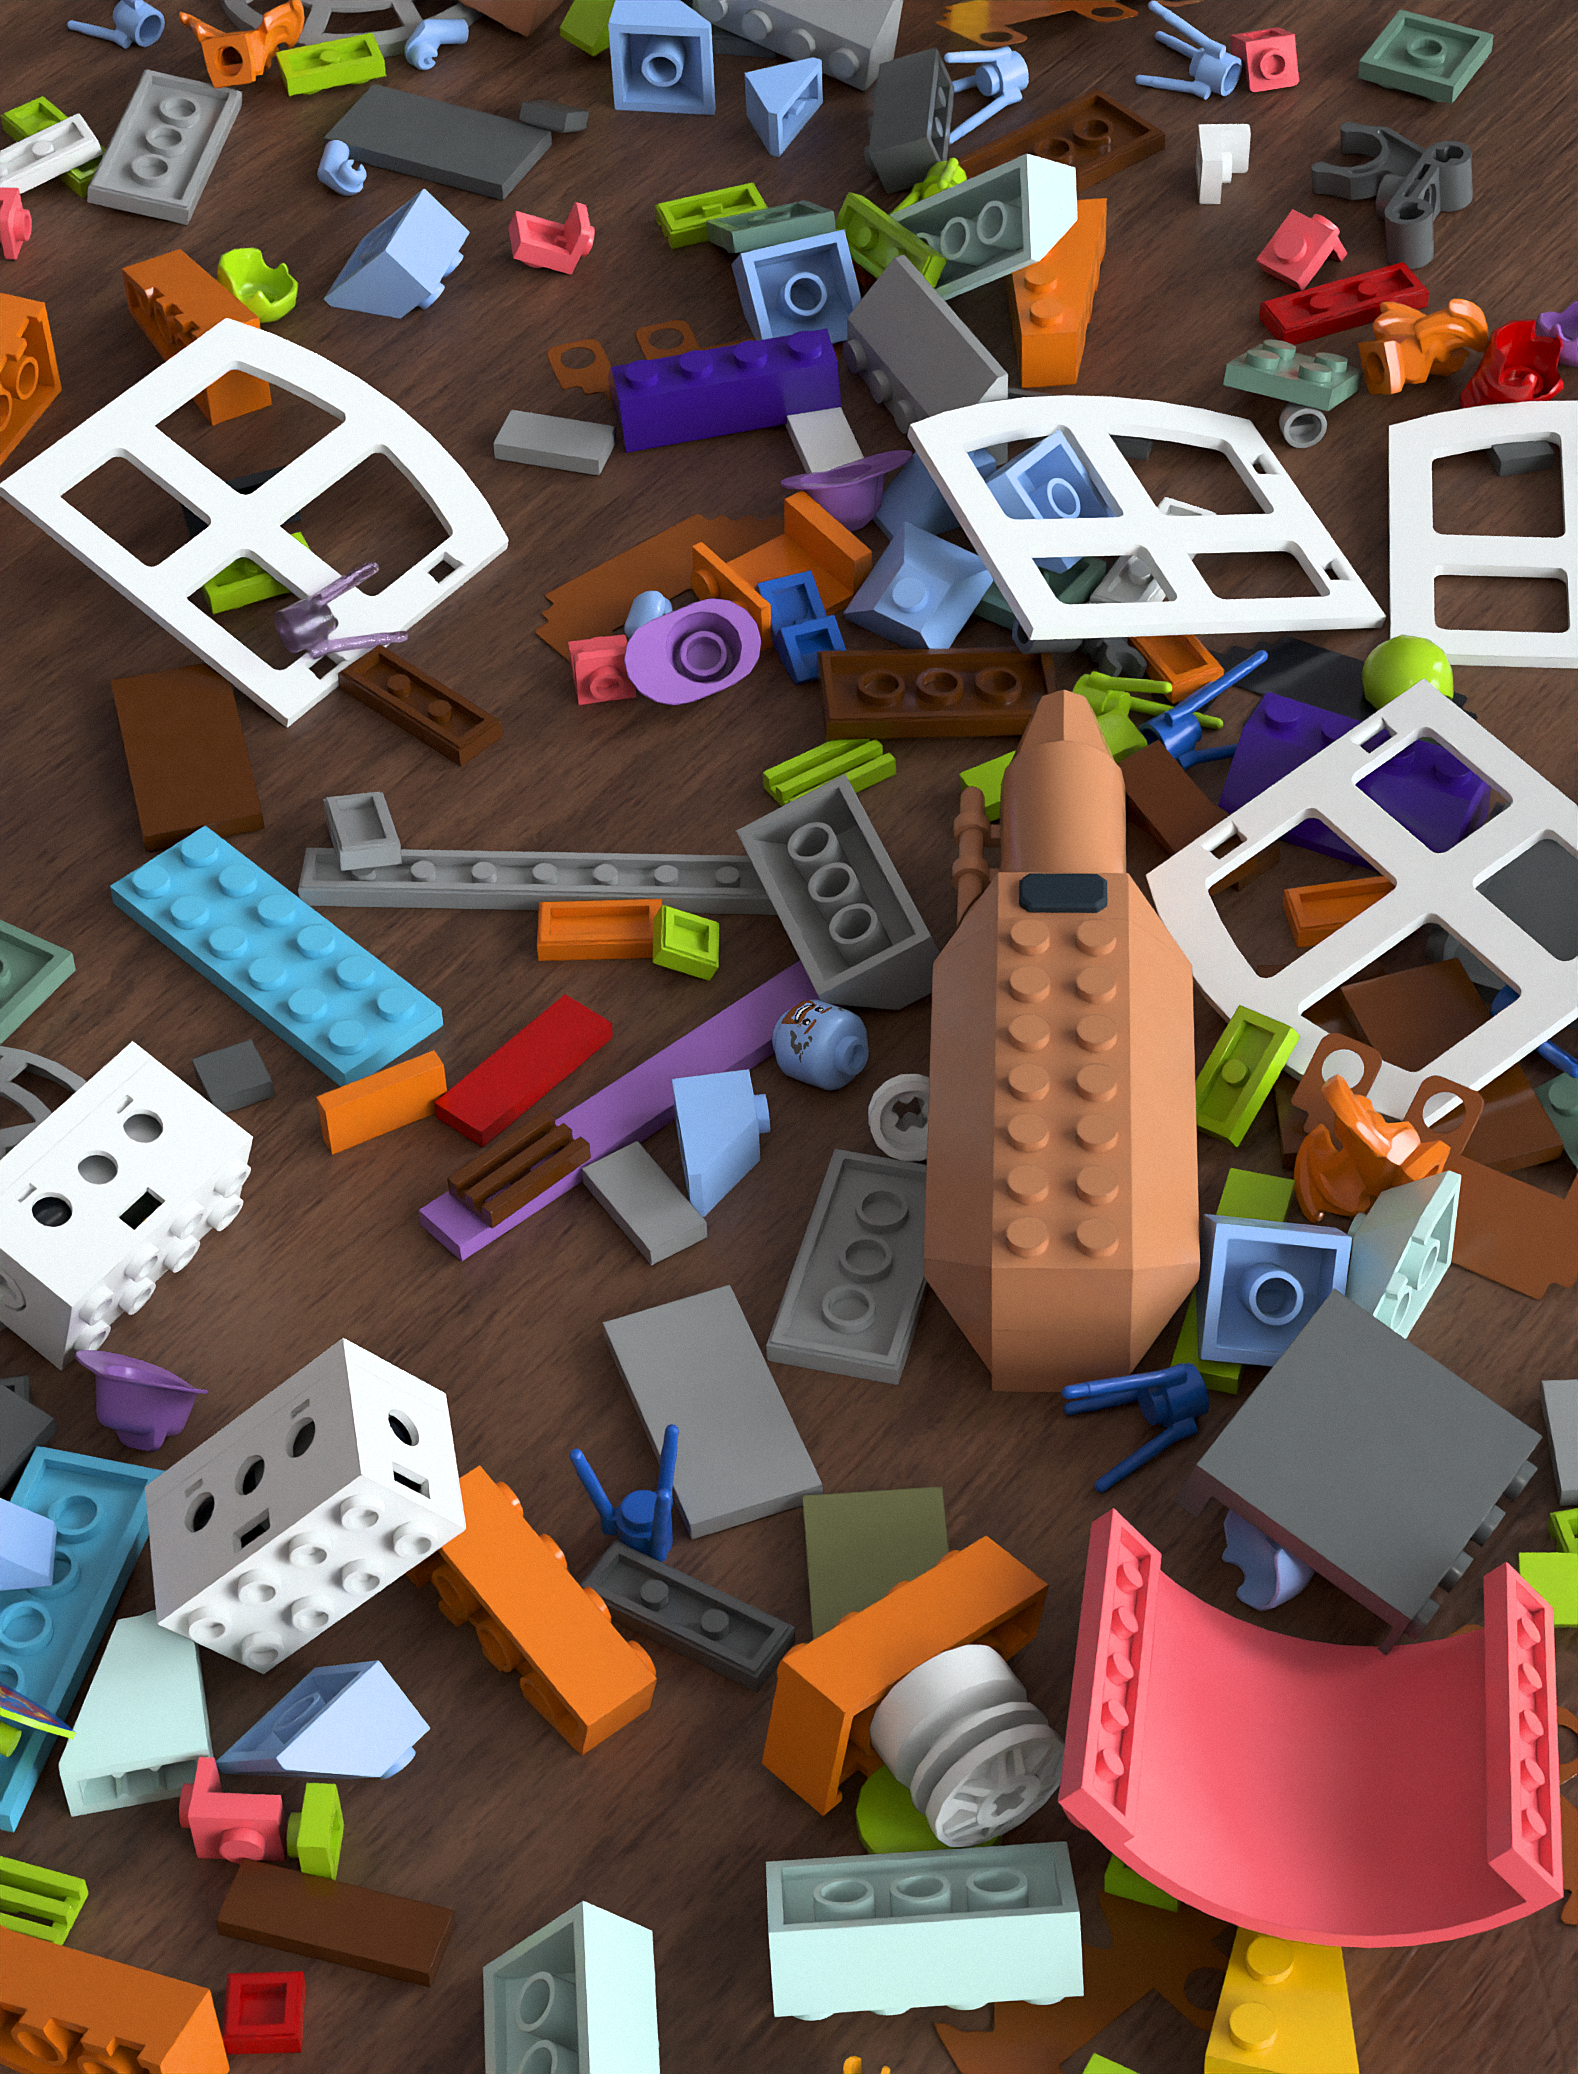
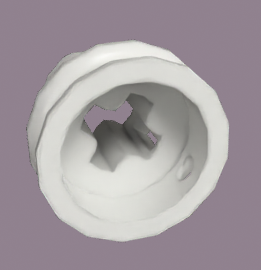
M900 1074L885 1081L874 1092L868 1107V1123L877 1146L888 1156L902 1161H922L927 1158L929 1077L920 1074ZM914 1096L918 1097L921 1113L916 1115L915 1113L908 1112L900 1119L895 1103L899 1100L902 1103L908 1104Z

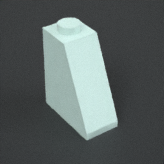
M156 1610L146 1612L140 1616L118 1619L74 1725L73 1730L76 1732L74 1739L69 1738L59 1762L60 1777L71 1817L180 1797L184 1783H194L199 1757H213L199 1645L182 1635L158 1625Z

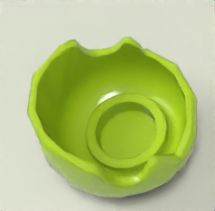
M256 248L232 249L220 256L216 280L257 315L260 323L277 321L295 307L298 282L288 274V268L285 263H281L276 269L268 267L262 258L261 251Z
M1402 634L1378 645L1369 654L1362 668L1361 675L1365 698L1377 710L1383 708L1422 679H1426L1448 699L1453 698V673L1443 649L1427 638Z

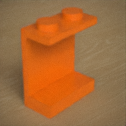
M801 490L784 499V534L725 563L702 541L692 546L693 573L690 576V580L695 594L701 601L710 598L730 600L746 609L757 623L761 637L760 650L764 651L774 646L771 640V604L754 590L757 583L811 570L826 615L830 616L850 604L872 571V551L806 492Z

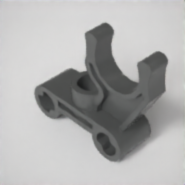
M1352 121L1343 123L1340 127L1341 151L1345 154H1364L1375 159L1364 165L1354 167H1338L1326 162H1316L1311 167L1313 192L1315 194L1333 195L1349 200L1365 199L1377 195L1376 216L1379 221H1385L1386 258L1388 263L1394 265L1404 262L1410 269L1427 265L1434 257L1433 221L1440 211L1460 210L1468 206L1472 201V152L1470 147L1458 141H1443L1435 143L1425 150L1388 127L1362 125Z

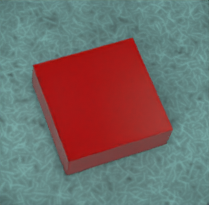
M303 1971L227 1973L222 2040L226 2055L302 2052L306 1981Z

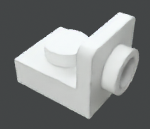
M1198 124L1195 169L1199 204H1220L1222 183H1231L1232 173H1245L1248 171L1251 138L1250 126L1248 124Z

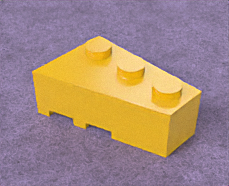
M1238 1926L1205 2054L1204 2074H1359L1341 1946H1326L1287 1940Z

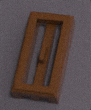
M545 1109L448 1177L449 1194L493 1229L591 1159L589 1142L581 1136L576 1140L573 1139L572 1129L564 1123L557 1126L555 1124V1116ZM555 1150H560L554 1156H552L551 1158H549L544 1163H542L537 1168L531 1171V1167H533L538 1162L546 1158ZM510 1183V1187L489 1202H485L486 1199Z

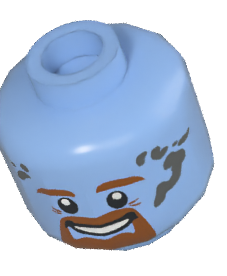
M817 999L801 1001L784 1013L777 1021L773 1031V1049L777 1064L782 1072L796 1080L823 1090L841 1089L863 1070L868 1060L867 1031L861 1018L846 1009Z

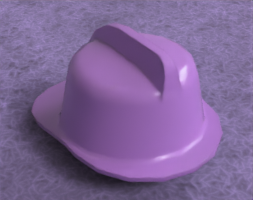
M908 450L880 453L827 471L788 477L781 481V487L796 489V492L803 490L846 529L852 532L864 527L874 518L879 510L884 473L906 464L913 458L912 451Z
M710 598L694 602L681 609L655 618L638 628L626 645L624 664L628 679L638 692L656 703L672 706L692 703L729 688L749 675L759 659L761 637L757 623L746 609L730 600Z
M97 1350L77 1351L75 1359L96 1375V1414L98 1421L104 1426L114 1429L120 1442L127 1447L149 1452L159 1450L165 1437L181 1434L186 1426L198 1393L208 1394L209 1390L193 1387L161 1367L125 1355Z

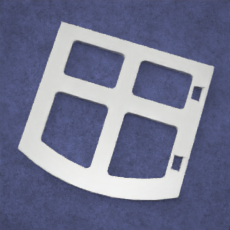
M229 318L222 320L0 483V496L286 728L339 686L338 673L379 644L384 647L391 644L504 552L509 542L488 502L463 468L428 431L397 404L357 376L324 357L275 334ZM233 369L243 371L277 385L313 403L343 422V424L248 495L236 492L155 427V425L226 372ZM382 453L413 484L429 504L450 537L380 594L368 596L286 532L280 525L371 454ZM123 457L203 520L208 527L162 563L150 567L140 562L61 498V495L109 459ZM246 557L253 560L334 625L336 629L287 669L276 670L193 605L187 597L236 559ZM444 560L455 570L441 582L437 583L428 572ZM326 655L338 665L319 680L309 668Z
M1063 395L1023 397L980 403L946 411L910 424L907 434L908 439L1029 640L1382 628L1386 615L1249 419L1159 401L1107 396ZM1060 430L1115 517L1022 520L1009 518L1000 508L967 453L996 444L1050 436ZM1110 435L1178 442L1223 452L1265 514L1168 516L1161 513ZM1260 464L1266 474H1258L1252 465ZM1285 551L1295 556L1322 597L1221 599L1212 593L1188 554ZM1137 556L1145 562L1169 601L1065 604L1055 597L1032 558ZM1333 569L1339 580H1330L1324 570Z
M1527 401L1482 405L1436 413L1390 425L1388 430L1390 639L1402 634L1427 638L1444 650L1450 665L1578 669V401ZM1547 440L1559 446L1563 536L1544 538L1443 535L1433 529L1432 461L1434 459L1488 449L1494 444ZM1439 575L1561 579L1565 582L1567 591L1568 630L1563 633L1441 629L1435 624L1434 578Z
M1426 679L1419 681L1146 874L1160 920L1192 964L1193 982L1216 1012L1229 1023L1238 1006L1242 1005L1293 1027L1301 1038L1282 1069L1298 1081H1301L1321 1039L1329 1034L1302 1017V1012L1426 923H1437L1520 995L1515 1002L1420 1071L1409 1072L1382 1060V1066L1366 1098L1371 1100L1375 1111L1380 1113L1387 1123L1403 1121L1421 1083L1427 1077L1433 1075L1442 1076L1478 1091L1578 1018V956L1569 961L1557 960L1475 889L1483 881L1544 839L1556 841L1578 860V805ZM1383 729H1386L1392 737L1371 753L1366 752L1361 747L1366 741ZM1422 737H1431L1511 803L1510 807L1444 853H1434L1356 786L1358 781ZM1317 818L1396 887L1389 894L1270 978L1259 977L1238 950L1220 920L1208 890L1217 881L1303 820ZM1237 834L1243 842L1220 860L1211 853L1212 850ZM1343 1049L1331 1053L1325 1059L1322 1066V1076L1325 1082L1334 1075L1339 1074L1345 1079L1349 1088L1357 1085L1364 1073L1362 1059L1351 1050ZM1449 1092L1433 1095L1428 1099L1423 1108L1425 1124L1428 1127L1463 1101L1457 1095Z

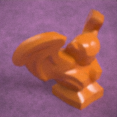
M289 0L264 13L261 24L255 30L230 33L220 31L184 12L179 13L180 22L191 29L196 40L202 44L207 70L214 88H223L256 81V76L263 75V72L271 67L272 58L276 56V52H279V48L276 45L284 43L285 47L292 49L298 42L303 30L304 9L301 0Z
M1452 299L1448 303V308L1425 315L1409 306L1383 301L1380 304L1382 314L1374 321L1372 326L1376 340L1358 343L1368 392L1371 395H1390L1401 392L1404 384L1426 382L1429 373L1446 377L1458 372L1464 365L1465 358L1469 356V351L1464 347L1472 348L1477 352H1483L1489 340L1488 326L1480 307L1464 299Z
M1336 1074L1322 1085V1091L1335 1112L1334 1134L1343 1144V1147L1339 1151L1336 1150L1331 1142L1329 1130L1324 1124L1320 1123L1305 1137L1299 1148L1294 1168V1189L1302 1213L1311 1223H1319L1323 1219L1325 1211L1344 1216H1356L1359 1212L1364 1213L1370 1206L1371 1195L1379 1197L1380 1193L1384 1190L1441 1173L1451 1147L1441 1140L1421 1143L1417 1132L1408 1121L1397 1123L1385 1122L1383 1116L1373 1108L1371 1100L1362 1095H1354L1345 1079Z

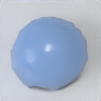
M1228 1510L1223 1523L1227 1547L1223 1552L1222 1560L1225 1563L1237 1565L1244 1573V1583L1236 1592V1596L1240 1601L1261 1612L1275 1608L1301 1593L1308 1586L1316 1571L1234 1511Z

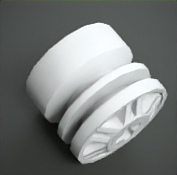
M965 1645L942 1652L917 1666L890 1690L877 1707L869 1728L871 1743L895 1779L910 1789L912 1803L920 1813L927 1817L928 1826L937 1839L949 1847H972L998 1835H1003L1022 1824L1042 1807L1060 1785L1065 1742L1057 1732L1048 1726V1719L1043 1712L1030 1702H1027L1026 1689L1001 1655L988 1645Z

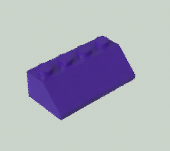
M827 328L815 331H800L792 335L759 341H744L737 345L703 351L693 350L685 354L653 360H637L630 364L610 367L608 374L609 387L626 453L787 424V416L841 407L838 362Z
M1267 691L1242 730L1218 806L1233 814L1362 721ZM1383 729L1362 744L1361 747L1366 752L1371 753L1392 737L1386 729ZM1419 739L1356 783V786L1434 853L1447 852L1481 828L1488 817L1491 786L1444 747ZM1317 818L1303 820L1278 838V840L1380 873Z

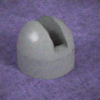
M1288 402L1281 410L1279 419L1280 430L1290 445L1296 448H1308L1318 443L1325 435L1327 421L1320 409ZM1313 414V417H1310V416H1302V415Z

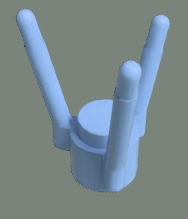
M121 0L113 11V22L116 24V30L74 20L67 23L68 29L113 41L127 49L132 42L143 47L151 46L155 43L164 30L165 20L159 10L143 0Z
M1154 0L1150 1L1148 8L1202 48L1197 49L1162 31L1156 32L1155 39L1192 59L1189 75L1195 78V80L1191 82L1157 76L1137 75L1135 83L1153 88L1191 93L1205 100L1208 99L1212 91L1222 96L1229 95L1240 78L1242 60L1226 53V46L1209 39L1169 9H1166Z
M1009 46L994 50L961 51L945 54L944 60L947 63L983 62L982 66L976 69L975 75L952 82L955 87L954 93L977 86L984 96L997 98L950 132L949 145H951L1005 106L1021 101L1022 94L1020 91L1027 87L1029 74L1022 56L1016 51H1011Z

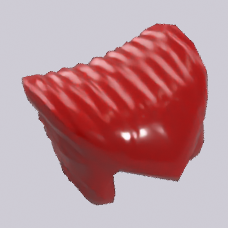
M1534 319L1512 320L1491 332L1480 363L1459 396L1461 408L1527 401H1550L1564 388L1562 378L1557 371L1559 355L1563 349L1561 337L1557 334L1555 338L1537 336L1534 332L1536 320Z

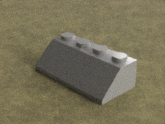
M693 0L692 9L711 24L795 61L812 57L821 59L822 73L865 91L878 78L879 65L894 59L903 0Z
M905 255L895 257L847 317L848 341L843 344V354L850 371L854 374L858 373L869 386L874 400L886 406L894 416L896 425L903 434L908 433L910 424L946 411L980 403L1008 400V373ZM1008 442L985 447L996 460V466L1008 462Z
M846 774L736 830L821 1001L828 1004L900 1010L932 993L933 962L940 952Z

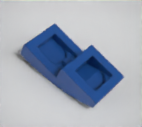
M812 571L757 583L754 590L771 604V640L795 685H800L818 680L816 671L817 652L847 650L835 616L826 615Z

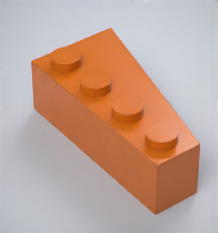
M1107 198L1077 200V221L1039 262L1004 276L1022 388L1076 385L1085 346L1087 324L1090 323L1093 297L1095 290L1097 291L1100 278V265L1104 260L1106 250Z
M181 249L121 269L129 312L165 362L225 318L260 329L259 317ZM236 369L226 372L192 398L212 426L272 405L269 382Z
M0 293L1 466L62 390L45 303L5 293Z
M479 1465L459 1478L466 1530L407 1571L405 1575L418 1588L429 1581L436 1586L442 1597V1600L438 1602L439 1610L456 1627H459L467 1620L475 1626L478 1639L482 1645L483 1655L499 1672L502 1670L510 1672L515 1668L523 1676L519 1681L523 1696L583 1756L650 1709L657 1681L655 1666L648 1653L639 1643L634 1640L626 1642L611 1624L609 1609L600 1595L591 1587L587 1586L582 1589L567 1571L566 1559L556 1542L547 1534L538 1536L523 1518L522 1506L512 1489L502 1481L495 1484Z
M986 1535L961 1551L953 1550L947 1553L935 1567L912 1581L904 1580L899 1582L884 1598L861 1612L853 1611L848 1613L833 1629L810 1643L795 1645L785 1654L777 1668L778 1681L761 1764L819 1814L824 1816L842 1801V1792L838 1790V1786L857 1770H860L869 1778L885 1765L872 1746L869 1728L877 1707L890 1690L917 1666L942 1652L965 1645H988L1007 1662L1037 1636L1049 1584Z
M0 1925V2064L22 2074H228L230 2071L210 1989L17 1933Z

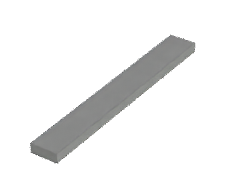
M306 848L298 888L299 898L309 906L539 910V902L662 899L663 905L688 913L778 915L749 856L401 849L402 864L341 871L334 848Z

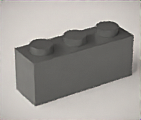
M937 47L879 65L877 86L872 88L874 112L873 116L868 118L871 135L870 144L865 147L864 155L870 174L873 177L879 176L887 194L912 188L916 183L924 182L929 169L935 163L947 161L955 87Z

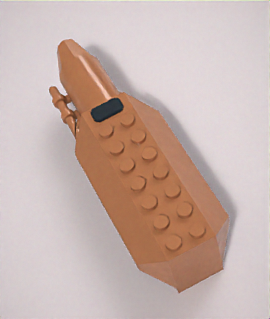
M1061 690L1041 697L1032 712L1011 763L1005 768L1000 793V825H991L990 820L985 815V797L982 790L971 786L962 791L960 814L954 819L953 840L959 847V857L952 866V885L958 891L957 930L933 962L924 1277L991 1372L992 1391L1061 1392L1062 1388L1067 1385L1130 1375L1199 1281L1200 1272L1192 964L1129 873H1126L1125 783L1121 768L1114 761L1096 715L1085 696ZM984 847H1000L999 869L989 867L988 862L984 859Z

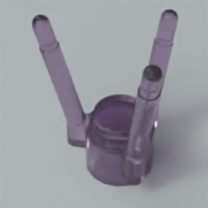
M366 562L309 598L307 597L277 610L274 615L275 625L286 648L293 654L307 649L310 658L315 660L333 652L407 641L408 633L406 631L382 632L328 640V633L335 630V620L327 604L376 574L379 570L378 564Z

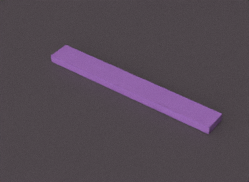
M801 960L555 1120L557 1126L564 1123L572 1129L573 1139L576 1140L581 1136L589 1142L591 1159L493 1229L450 1195L449 1191L419 1210L421 1226L462 1262L583 1181L582 1168L636 1141L641 1143L674 1121L672 1079L750 1070L775 1053L772 1043L773 1031L781 1016L801 1001L820 1000ZM831 1004V1005H834V1006H837V1007H840V1008H843V1007L846 1006V1005H839V1004ZM559 1149L555 1150L553 1153H551L550 1155H548L546 1158H544L543 1160H541L540 1162H538L536 1165H534L533 1167H531V1171L534 1170L535 1168H537L539 1165H541L542 1163H544L546 1160H548V1159L551 1158L552 1156H554V1155H555L556 1153H558L560 1150H559ZM510 1183L486 1199L485 1202H489L510 1187Z

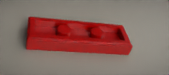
M1404 262L1264 301L1260 303L1259 319L1276 340L1297 345L1373 323L1382 314L1380 304L1383 301L1403 304L1416 310L1428 307L1429 291Z
M564 994L435 1101L436 1118L481 1147H484L613 1038L612 1022Z

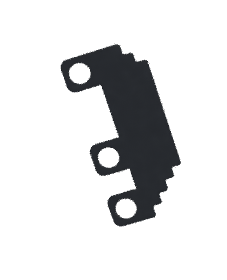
M1290 636L1283 637L1277 645L1264 641L1258 642L1254 649L1232 646L1227 654L1208 650L1223 667L1224 674L1258 651H1266L1268 654L1267 660L1233 684L1261 694L1263 697L1268 691L1362 722L1378 711L1365 698L1361 675L1364 661ZM1454 692L1453 698L1450 700L1476 721L1477 715L1463 709L1464 704L1468 700L1467 697ZM1152 693V698L1157 703L1173 707L1180 703L1172 704L1163 693ZM1218 696L1195 712L1203 714L1208 711ZM1263 697L1260 699L1258 704L1255 706V708L1252 710L1250 715L1245 720L1243 728L1252 716V714L1254 713V711L1256 710V708L1258 707V705L1260 704V702L1262 701ZM1431 737L1419 738V740L1443 747Z

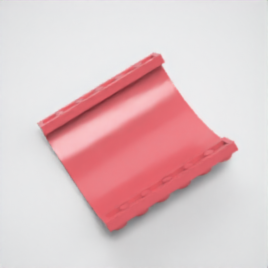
M1114 1508L1091 1523L1058 1803L1076 1827L1088 1830L1141 1877L1172 1897L1208 1915L1256 1932L1287 1940L1326 1946L1381 1948L1415 1946L1454 1940L1492 1930L1524 1918L1563 1898L1553 1607L1507 1561L1483 1576L1484 1628L1446 1639L1416 1644L1394 1645L1386 1656L1378 1650L1380 1646L1337 1645L1304 1640L1269 1631L1237 1619L1205 1603L1160 1570L1162 1554Z

